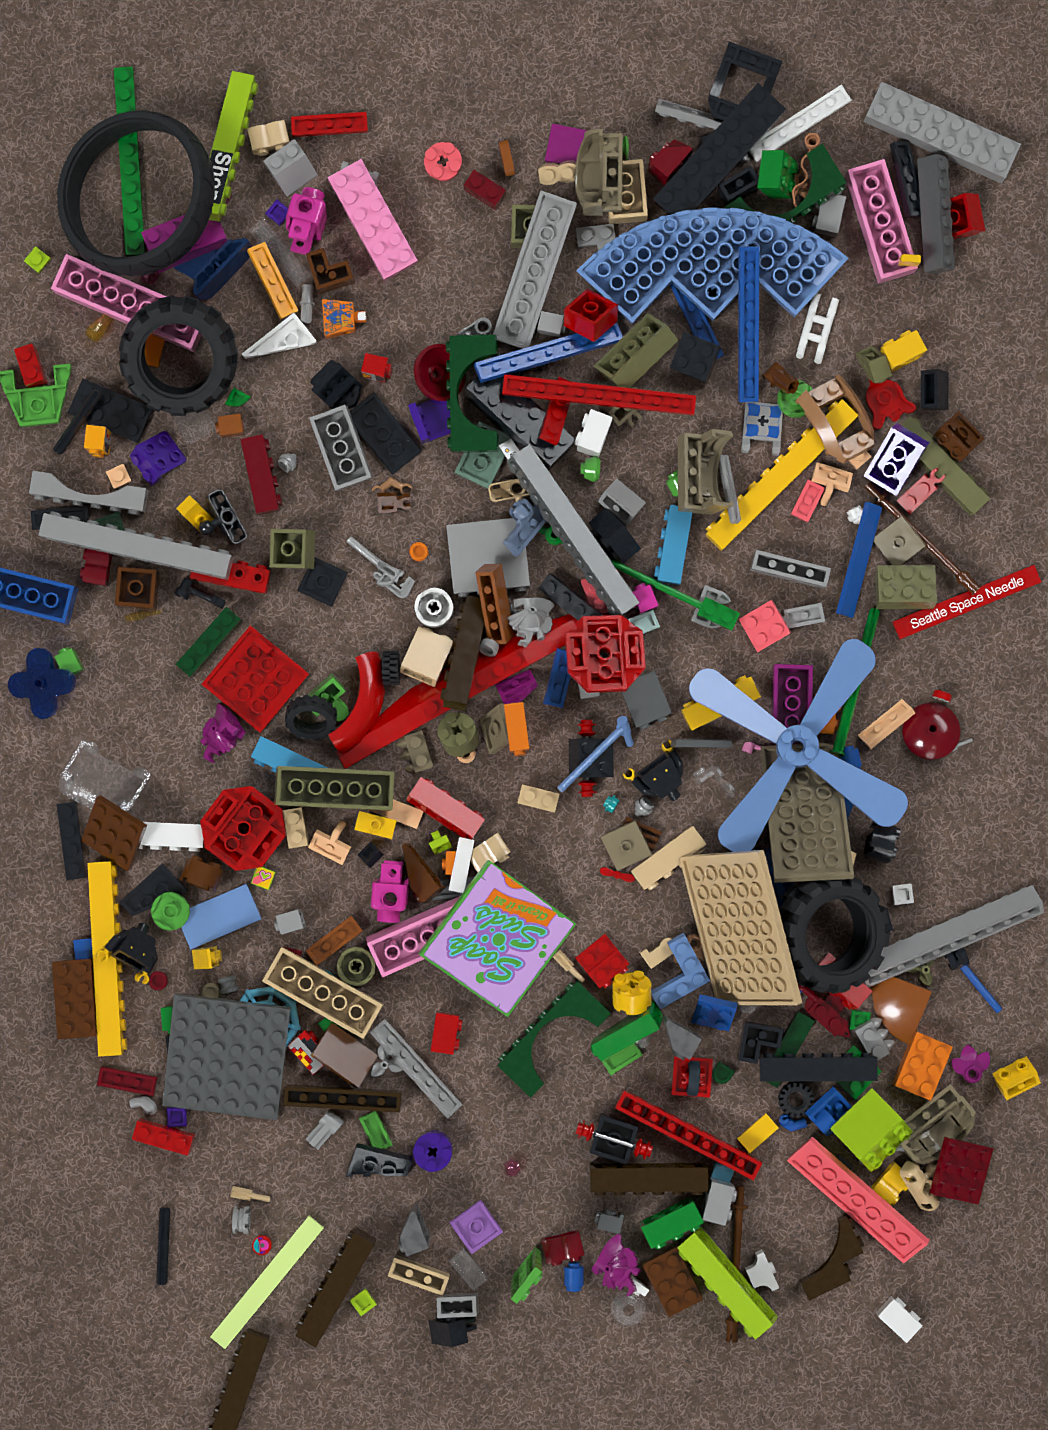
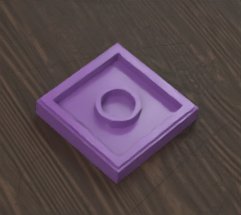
M479 1200L449 1222L471 1254L503 1232L482 1200Z

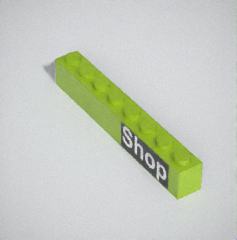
M235 71L231 73L210 154L211 167L213 168L215 179V195L209 220L221 222L222 216L226 215L227 204L225 203L226 199L231 196L230 184L231 181L235 180V164H238L240 161L239 149L240 146L244 145V129H248L249 126L248 114L253 110V94L256 95L258 91V83H256L254 75Z

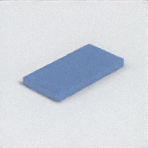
M245 884L191 907L189 918L181 928L191 950L262 918L250 889Z

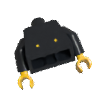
M662 743V750L665 753L637 772V777L631 768L628 769L632 771V776L626 777L624 773L623 776L627 780H631L632 784L642 794L651 797L658 796L660 799L668 796L671 801H675L680 797V793L676 788L683 783L681 780L683 776V762L676 750H673L671 747L666 749Z
M139 923L137 928L131 927L128 930H122L115 934L107 942L104 950L96 952L95 957L97 958L101 953H104L105 957L101 962H105L108 959V953L112 952L110 956L138 971L135 975V981L139 982L140 978L144 976L142 984H147L149 982L148 973H151L158 960L155 947L156 940L147 934L149 926L145 923Z

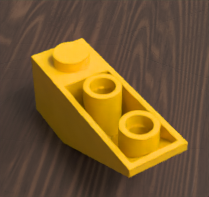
M217 946L192 950L194 969H211L218 966L219 962L222 961L221 950H217Z

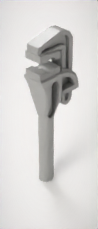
M352 536L347 540L349 545L377 566L379 572H374L373 577L377 580L376 584L378 586L386 587L401 599L409 596L415 583L411 577H408L404 583L400 584L402 588L399 589L394 583L397 584L399 578L405 574L402 570L380 560Z

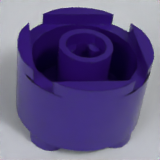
M430 1130L422 1133L417 1138L413 1149L415 1162L420 1168L428 1172H436L445 1168L451 1160L452 1143L443 1132ZM429 1147L437 1148L436 1155L434 1153L429 1154Z

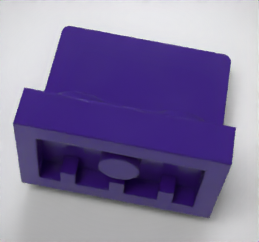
M429 400L419 405L415 403L408 405L422 444L451 434V429L447 428V418H450V410H447V401Z

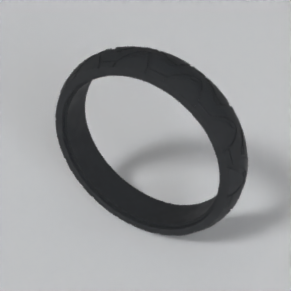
M148 110L120 113L99 122L92 129H89L70 151L67 161L63 165L57 190L60 223L65 236L76 252L92 266L121 276L152 274L165 269L181 259L197 243L204 232L214 203V171L203 144L180 121L168 115ZM138 131H160L176 137L188 154L193 172L192 197L182 222L165 242L149 252L132 257H114L100 253L87 237L80 216L81 189L90 166L107 146L128 134Z

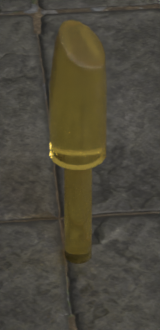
M161 611L132 613L126 615L125 620H141L147 616L161 614Z

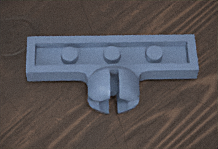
M527 499L518 500L513 504V508L509 509V514L515 520L516 526L503 541V544L514 556L520 555L546 522L538 506L535 504L532 506Z

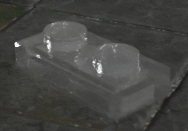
M464 1248L448 1261L473 1291L488 1279L486 1273Z

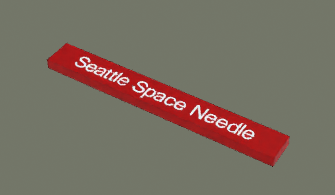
M1035 565L982 585L973 595L969 591L936 604L934 609H923L892 623L900 640L1039 584L1041 579Z

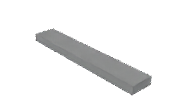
M386 1019L381 1021L370 1032L447 1119L462 1105Z

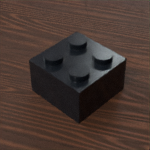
M684 332L670 369L707 384L721 347Z

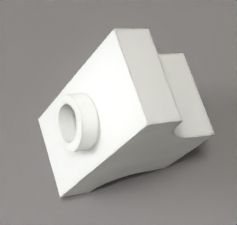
M762 1249L755 1252V1261L753 1264L745 1267L753 1288L764 1285L768 1286L772 1291L779 1289L773 1275L776 1273L773 1263H768Z

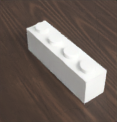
M143 822L147 824V828L139 849H143V845H150V849L162 850V846H169V850L181 851V847H189L188 851L200 852V848H205L202 829L199 824Z

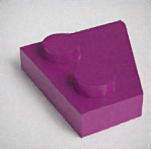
M529 669L495 686L503 703L511 704L521 702L538 685Z

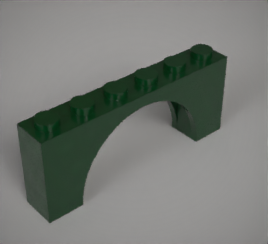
M823 143L806 154L811 164L812 181L805 199L796 208L787 213L770 216L783 218L794 224L797 217L801 215L804 217L813 211V207L818 204L819 206L824 205L829 201L830 196L833 194L837 196L846 190L845 187L848 184ZM741 197L724 207L725 209L738 208L756 212Z
M449 336V341H446V351L450 353V360L446 361L447 372H450V379H447V391H450V398H447V410H450V418H447V428L451 429V437L447 438L448 448H451L452 453L499 452L498 432L485 430L472 424L464 416L458 398L461 380L469 368L483 359L497 357V336Z
M571 981L564 988L566 993L562 997L558 995L551 1002L553 1006L548 1011L544 1009L539 1014L538 1018L540 1020L535 1025L531 1023L524 1030L526 1035L522 1039L518 1037L511 1044L513 1048L508 1053L504 1051L498 1057L500 1062L497 1066L530 1098L544 1085V1081L537 1074L532 1061V1045L541 1028L548 1022L564 1016L580 1017L599 1027L611 1014L579 981L575 983Z

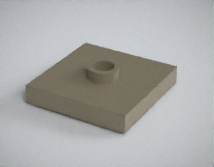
M903 515L874 537V543L892 565H902L926 546Z
M498 704L480 718L489 754H496L509 744L504 704Z
M636 820L601 835V839L617 871L652 855Z

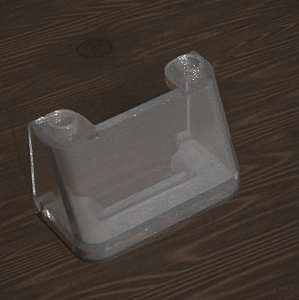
M82 740L60 775L59 790L64 795L91 809L95 799L102 795L132 815L151 779V774L144 768H135L132 772L99 755L100 752L95 743Z

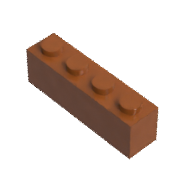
M502 563L484 564L475 573L487 638L496 641L498 644H507L515 634L512 626L509 624L510 621L507 619V617L511 616Z

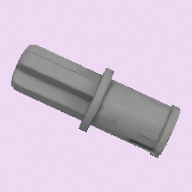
M310 284L302 285V298L299 302L301 305L300 320L302 323H311L312 306L315 303L313 302L314 286Z

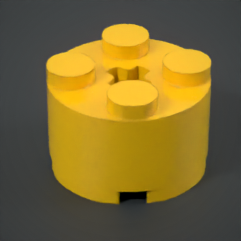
M634 971L633 973L617 974L614 976L612 984L614 1008L619 1012L620 1010L626 1011L627 1015H638L647 1011V1007L651 1006V981L644 975V972Z

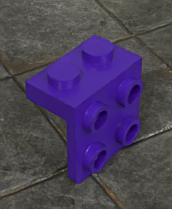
M162 431L136 445L130 454L133 464L139 468L144 479L151 486L158 483L164 474L186 462V457L166 431Z

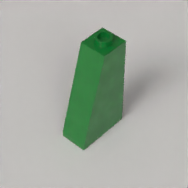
M651 1001V1006H648L647 1011L644 1013L629 1015L593 1038L591 1043L593 1055L595 1057L598 1056L600 1061H603L659 1030L663 1014L655 1001Z

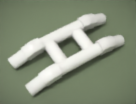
M817 293L811 300L796 357L802 359L808 340L819 343L814 362L817 364L822 363L839 303L838 298L832 297L826 317L816 315L821 296L820 293ZM813 322L824 325L821 335L810 333Z

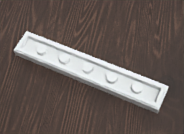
M842 85L838 86L767 132L750 150V154L756 163L759 162L762 150L779 149L852 101Z

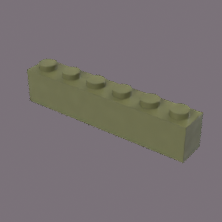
M910 416L901 426L930 442L918 463L929 474L934 468L938 467V471L935 472L937 478H941L944 474L946 475L945 479L939 482V485L971 517L990 499L988 492L982 486L978 487L975 484L974 477L969 473H965L961 469L962 465L956 459L952 460L947 455L949 454L947 449L942 445L939 446L934 441L935 437L930 432H925L921 428L922 424L918 419Z

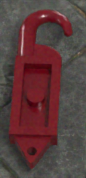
M798 984L799 991L808 996L804 1004L805 1010L834 1036L851 1037L847 1027L848 1022L814 991Z

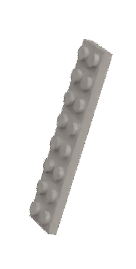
M542 190L540 191L493 335L497 336V340L522 349L530 346L577 205L576 202Z

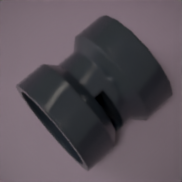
M964 948L944 955L945 959H948L950 963L948 966L951 971L956 970L960 965L970 964Z

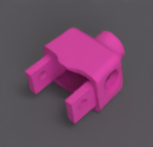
M305 187L302 194L295 193L291 198L286 215L288 237L293 238L290 248L291 252L306 255V253L311 251L313 240L320 241L322 239L327 214L324 202L325 195L318 189ZM303 242V246L299 247L297 243Z
M384 860V863L381 864L380 879H374L372 882L371 907L377 910V921L399 923L400 911H404L408 905L410 881L409 879L402 881L403 861ZM386 893H394L397 896V901L389 902L386 898Z

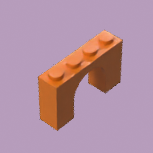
M524 703L504 704L510 754L514 753L515 757L524 756L526 751H529Z

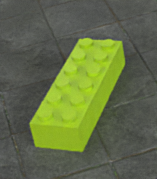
M702 1227L692 1233L677 1247L679 1255L685 1261L688 1260L690 1262L691 1268L697 1276H702L706 1287L718 1295V1301L724 1307L727 1306L730 1309L733 1319L742 1323L743 1329L749 1337L753 1336L756 1340L775 1323L778 1316Z

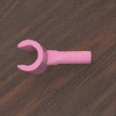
M745 742L742 751L752 754L753 749L761 750V745Z

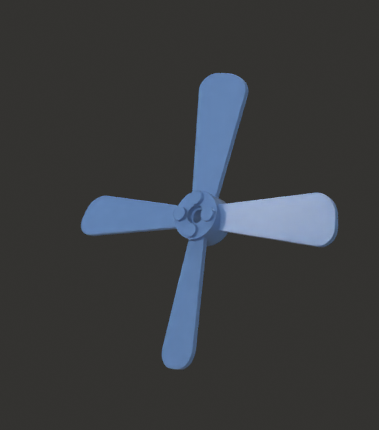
M850 639L842 644L801 724L788 728L714 669L700 670L690 682L689 693L694 701L776 744L778 756L776 761L719 828L718 839L722 846L731 852L751 851L754 848L794 769L806 766L880 826L890 827L895 825L905 813L908 800L903 791L819 748L817 735L875 666L874 652L862 641ZM796 742L800 743L802 746V751H794L792 749V744Z

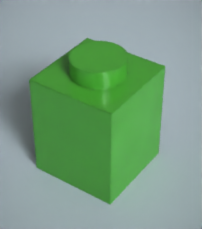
M66 647L59 650L58 655L54 656L64 678H69L84 671L75 649Z

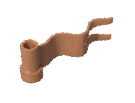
M810 133L805 137V145L809 150L808 152L820 145V137L816 133ZM807 155L801 160V169L805 180L796 185L792 190L795 208L797 207V195L809 187V177L805 170V167L810 163Z

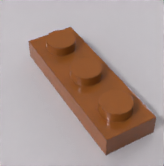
M351 915L305 951L316 966H318L360 934L363 929Z

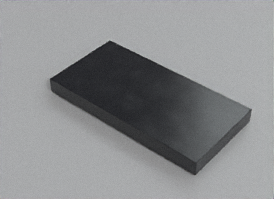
M375 392L350 411L356 431L392 475L422 452Z

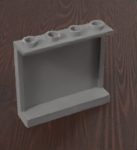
M513 518L446 525L454 595H458V598H466L469 593H477V596H480L475 572L484 564L501 563L506 590L515 589V592L527 591L526 587H530L526 547L519 556H514L503 544V541L516 526Z

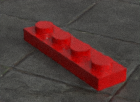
M367 112L291 116L292 137L368 133Z
M558 376L556 379L560 381H568L560 376ZM549 401L539 435L540 439L553 445L559 443L570 402Z

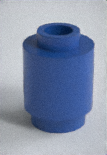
M853 745L844 747L843 753H845V756H840L841 760L861 769L862 763L858 748L854 749Z
M568 1262V1265L564 1266V1286H566V1291H581L584 1285V1267L579 1262Z

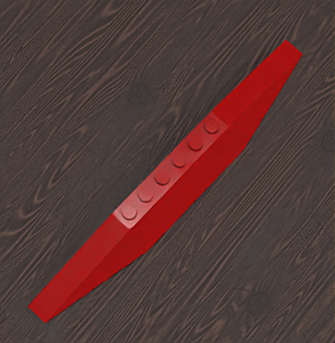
M570 614L552 619L551 631L546 633L545 639L539 641L537 636L533 635L527 647L518 645V642L524 639L521 636H516L517 631H515V635L507 644H498L499 649L495 656H486L479 650L469 699L556 652L557 648L565 647V634L578 620ZM450 667L441 672L435 687L422 682L409 689L378 716L372 729L366 733L361 739L362 741L353 749L343 755L337 751L336 753L344 768L352 766L451 710L452 708L443 707V700L440 699L442 688H446L447 682H444L446 670L450 671Z

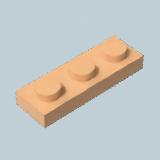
M901 699L858 734L863 743L872 749L913 716L915 712Z

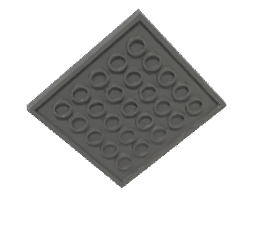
M175 993L162 1106L278 1120L291 1007Z

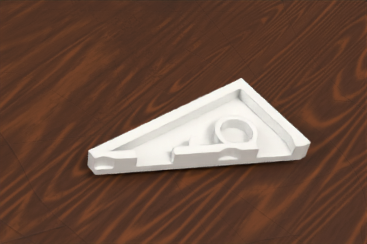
M293 313L243 352L242 355L245 359L314 345L317 341L296 314Z

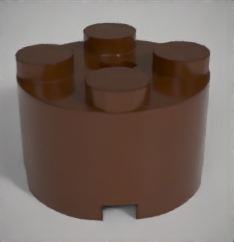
M194 855L191 858H187L179 880L184 882V879H187L186 882L189 885L206 891L212 888V893H216L224 872L221 870V865L211 861L209 864L203 863L204 860Z

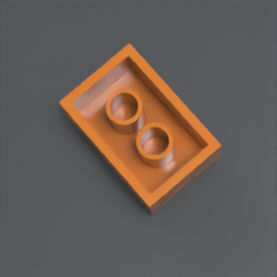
M915 1031L907 1045L892 1084L931 1101L953 1047Z

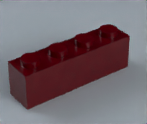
M263 434L240 439L256 514L263 515L280 511L279 506L283 504L281 495L276 493L275 487H279L277 476L272 474V469L275 466L273 458H269L268 450H271L269 439H265Z

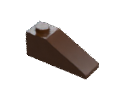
M404 843L402 849L410 886L414 891L413 895L419 902L429 903L445 889V886L410 843Z

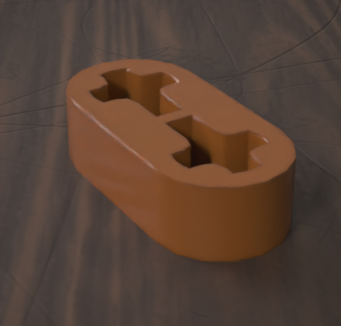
M508 140L499 141L505 176H513L515 171Z

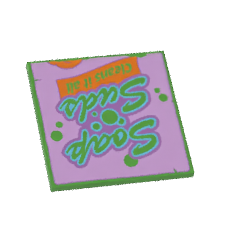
M487 860L418 954L508 1017L570 934L576 923L490 860Z

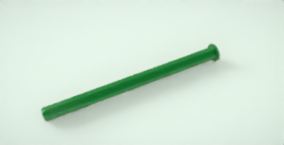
M876 608L869 610L861 640L870 648L880 610ZM861 684L844 704L833 750H830V753L834 755L845 756L843 751Z

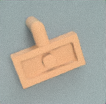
M816 462L811 481L826 486L820 504L822 506L827 505L834 488L848 492L853 473Z
M339 821L331 836L317 829L308 848L343 865L351 846L339 841L338 838L346 823Z

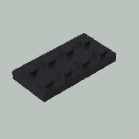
M82 378L67 413L75 416L91 391L96 389L102 394V397L85 421L96 426L106 427L114 434L139 443L153 409Z

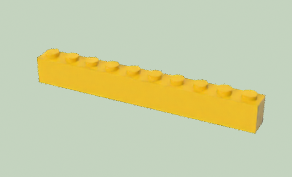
M842 399L839 403L835 401L828 408L830 412L826 415V418L837 438L859 415ZM808 427L801 434L802 439L798 443L794 441L787 448L789 452L785 456L781 454L774 461L776 465L771 470L767 468L760 475L762 479L758 483L754 481L747 488L749 492L744 497L742 495L737 497L741 521L738 524L730 523L728 509H725L719 515L721 519L717 523L713 521L706 528L708 531L706 537L720 551L741 533L825 450L815 428L811 430Z
M112 861L88 863L98 1057L123 1055L124 1050H127V1039H123V1031H126V1020L122 1019V1012L125 1011V1001L121 1000V992H124V982L120 981V973H123V963L110 956L112 952L108 953V959L105 962H101L105 957L104 953H101L97 958L95 957L96 952L104 950L107 942L121 931V925L117 923L120 907L119 903L116 904L115 897L119 895L118 884H115L114 879L118 875L117 865H114Z

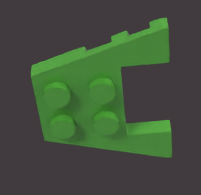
M71 364L53 365L55 385L25 389L16 388L14 370L0 371L2 388L20 427L60 423L72 369Z

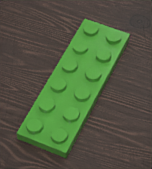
M537 1247L533 1248L511 1277V1300L516 1304L520 1300L524 1301L527 1298L531 1285H536L543 1276L541 1275V1251Z

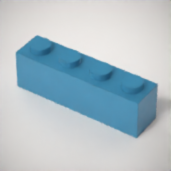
M670 505L669 509H665L664 520L667 521L666 528H662L660 539H663L664 542L663 547L659 546L657 558H661L660 566L656 565L654 577H658L657 581L662 583L680 585L692 513L680 512L676 505Z
M260 736L251 755L255 759L254 763L262 767L267 764L272 767L271 771L275 773L276 766L327 768Z

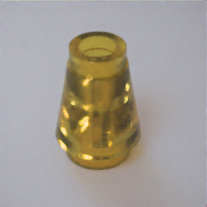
M102 314L86 327L85 335L94 342L101 340L112 320L107 315Z

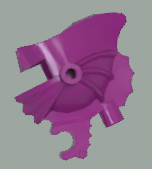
M217 704L214 718H210L202 729L203 738L200 742L204 746L208 744L203 758L214 763V754L221 756V752L231 751L236 746L237 739H242L246 733L235 715L221 704Z
M617 1234L603 1247L591 1270L596 1276L599 1273L601 1275L605 1272L602 1285L607 1286L608 1289L613 1288L615 1290L616 1286H618L619 1290H623L626 1286L629 1289L627 1296L637 1292L631 1274L638 1276L641 1271L637 1268L638 1258L630 1248H624L621 1235Z

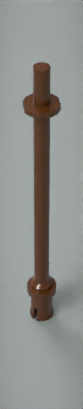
M870 482L864 487L877 500L874 503L875 505L881 503L896 519L903 515L886 498L887 492L882 495ZM906 518L926 544L925 547L956 576V582L958 584L961 583L972 595L975 594L981 586L969 576L970 573L968 571H961Z
M737 1185L736 1204H731V1207L735 1209L732 1263L739 1272L743 1209L748 1208V1205L743 1204L744 1186ZM730 1311L729 1316L725 1319V1324H727L725 1341L730 1342L732 1338V1343L738 1342V1325L741 1322L735 1321Z

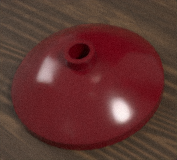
M433 344L425 347L418 354L414 363V378L418 388L425 396L435 401H447V398H450V391H447V379H450V372H447L446 361L450 360V353H447L446 345ZM466 373L461 380L459 393L465 385Z
M938 703L918 705L913 709L915 714L903 723L902 735L907 748L916 756L927 760L941 759L949 755L955 749L960 739V724L956 715L949 708ZM934 726L936 728V731L931 732L929 730V727Z

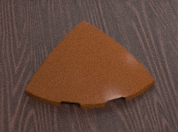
M895 977L871 986L873 1007L877 1017L882 1018V1023L889 1030V1033L900 1041L909 1044L932 991Z

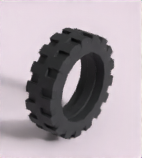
M316 695L298 696L287 705L285 725L286 728H289L290 733L296 734L298 738L303 737L305 740L325 739L336 728L337 710L330 701L327 702L323 697L318 698ZM304 711H313L324 716L326 720L319 724H308L299 720L296 715Z

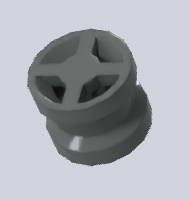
M236 975L217 979L221 986L220 994L239 990L235 983Z

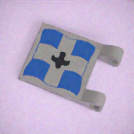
M745 402L742 453L749 452L750 440L773 442L771 454L773 456L779 455L783 412L779 409L778 404Z

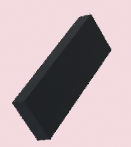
M88 506L31 511L32 530H40L43 514H50V511L62 514L61 517L63 518L75 516L80 518L81 522L86 523L89 520Z

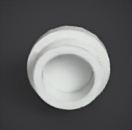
M858 505L847 511V518L850 522L854 524L860 523L863 512L861 506Z

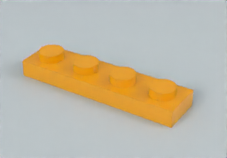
M263 242L249 248L247 252L280 320L293 313H297V306L266 243Z

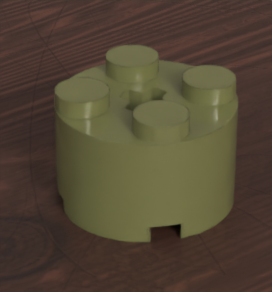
M449 712L439 723L438 737L449 755L463 757L469 752L472 753L477 748L479 734L474 720L469 715L460 712Z
M362 946L348 948L340 955L337 962L339 977L347 984L360 986L370 981L377 969L371 951ZM354 961L362 964L360 971L357 968H352Z

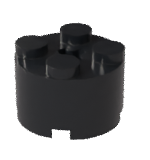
M872 821L869 828L873 830L866 838L864 854L866 855L864 858L887 864L891 863L892 858H895L897 854L895 841L899 839L900 828H896L894 825L883 827Z

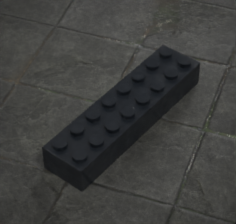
M757 83L653 198V201L668 215L685 210H697L786 112V108L764 87Z

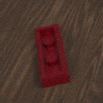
M100 1066L97 1086L154 1096L158 1077Z

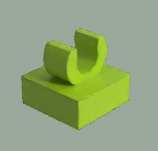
M438 830L431 833L434 841L430 842L429 845L435 855L452 848L447 835L441 837Z

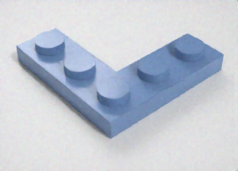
M684 933L667 942L683 973L651 991V995L659 1009L666 1007L710 982Z

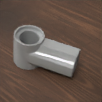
M329 1109L306 1140L313 1147L319 1149L330 1135H333L344 1121Z

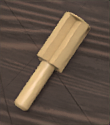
M561 949L553 955L552 958L565 971L569 970L580 983L585 981Z
M235 1186L231 1189L232 1198L247 1201L256 1199L270 1202L271 1199L270 1196L252 1193L253 1190Z

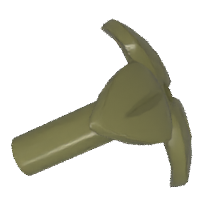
M935 959L906 972L914 974L919 971V981L925 986H931L932 974L929 967L934 964Z

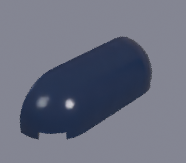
M246 238L233 241L230 239L225 242L193 277L194 294L201 300L212 298L250 258L247 250L252 247L251 242Z

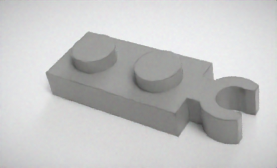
M822 602L784 610L785 615L782 616L788 628L825 622Z

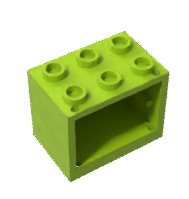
M873 1088L830 1128L870 1172L879 1168L882 1165V1161L887 1156L894 1154L897 1147L903 1141L908 1140L913 1133L905 1121Z

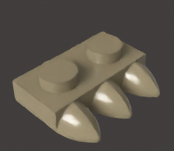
M423 731L406 735L397 742L396 745L398 747L408 748L402 753L400 758L412 761L405 767L404 771L417 773L434 767Z

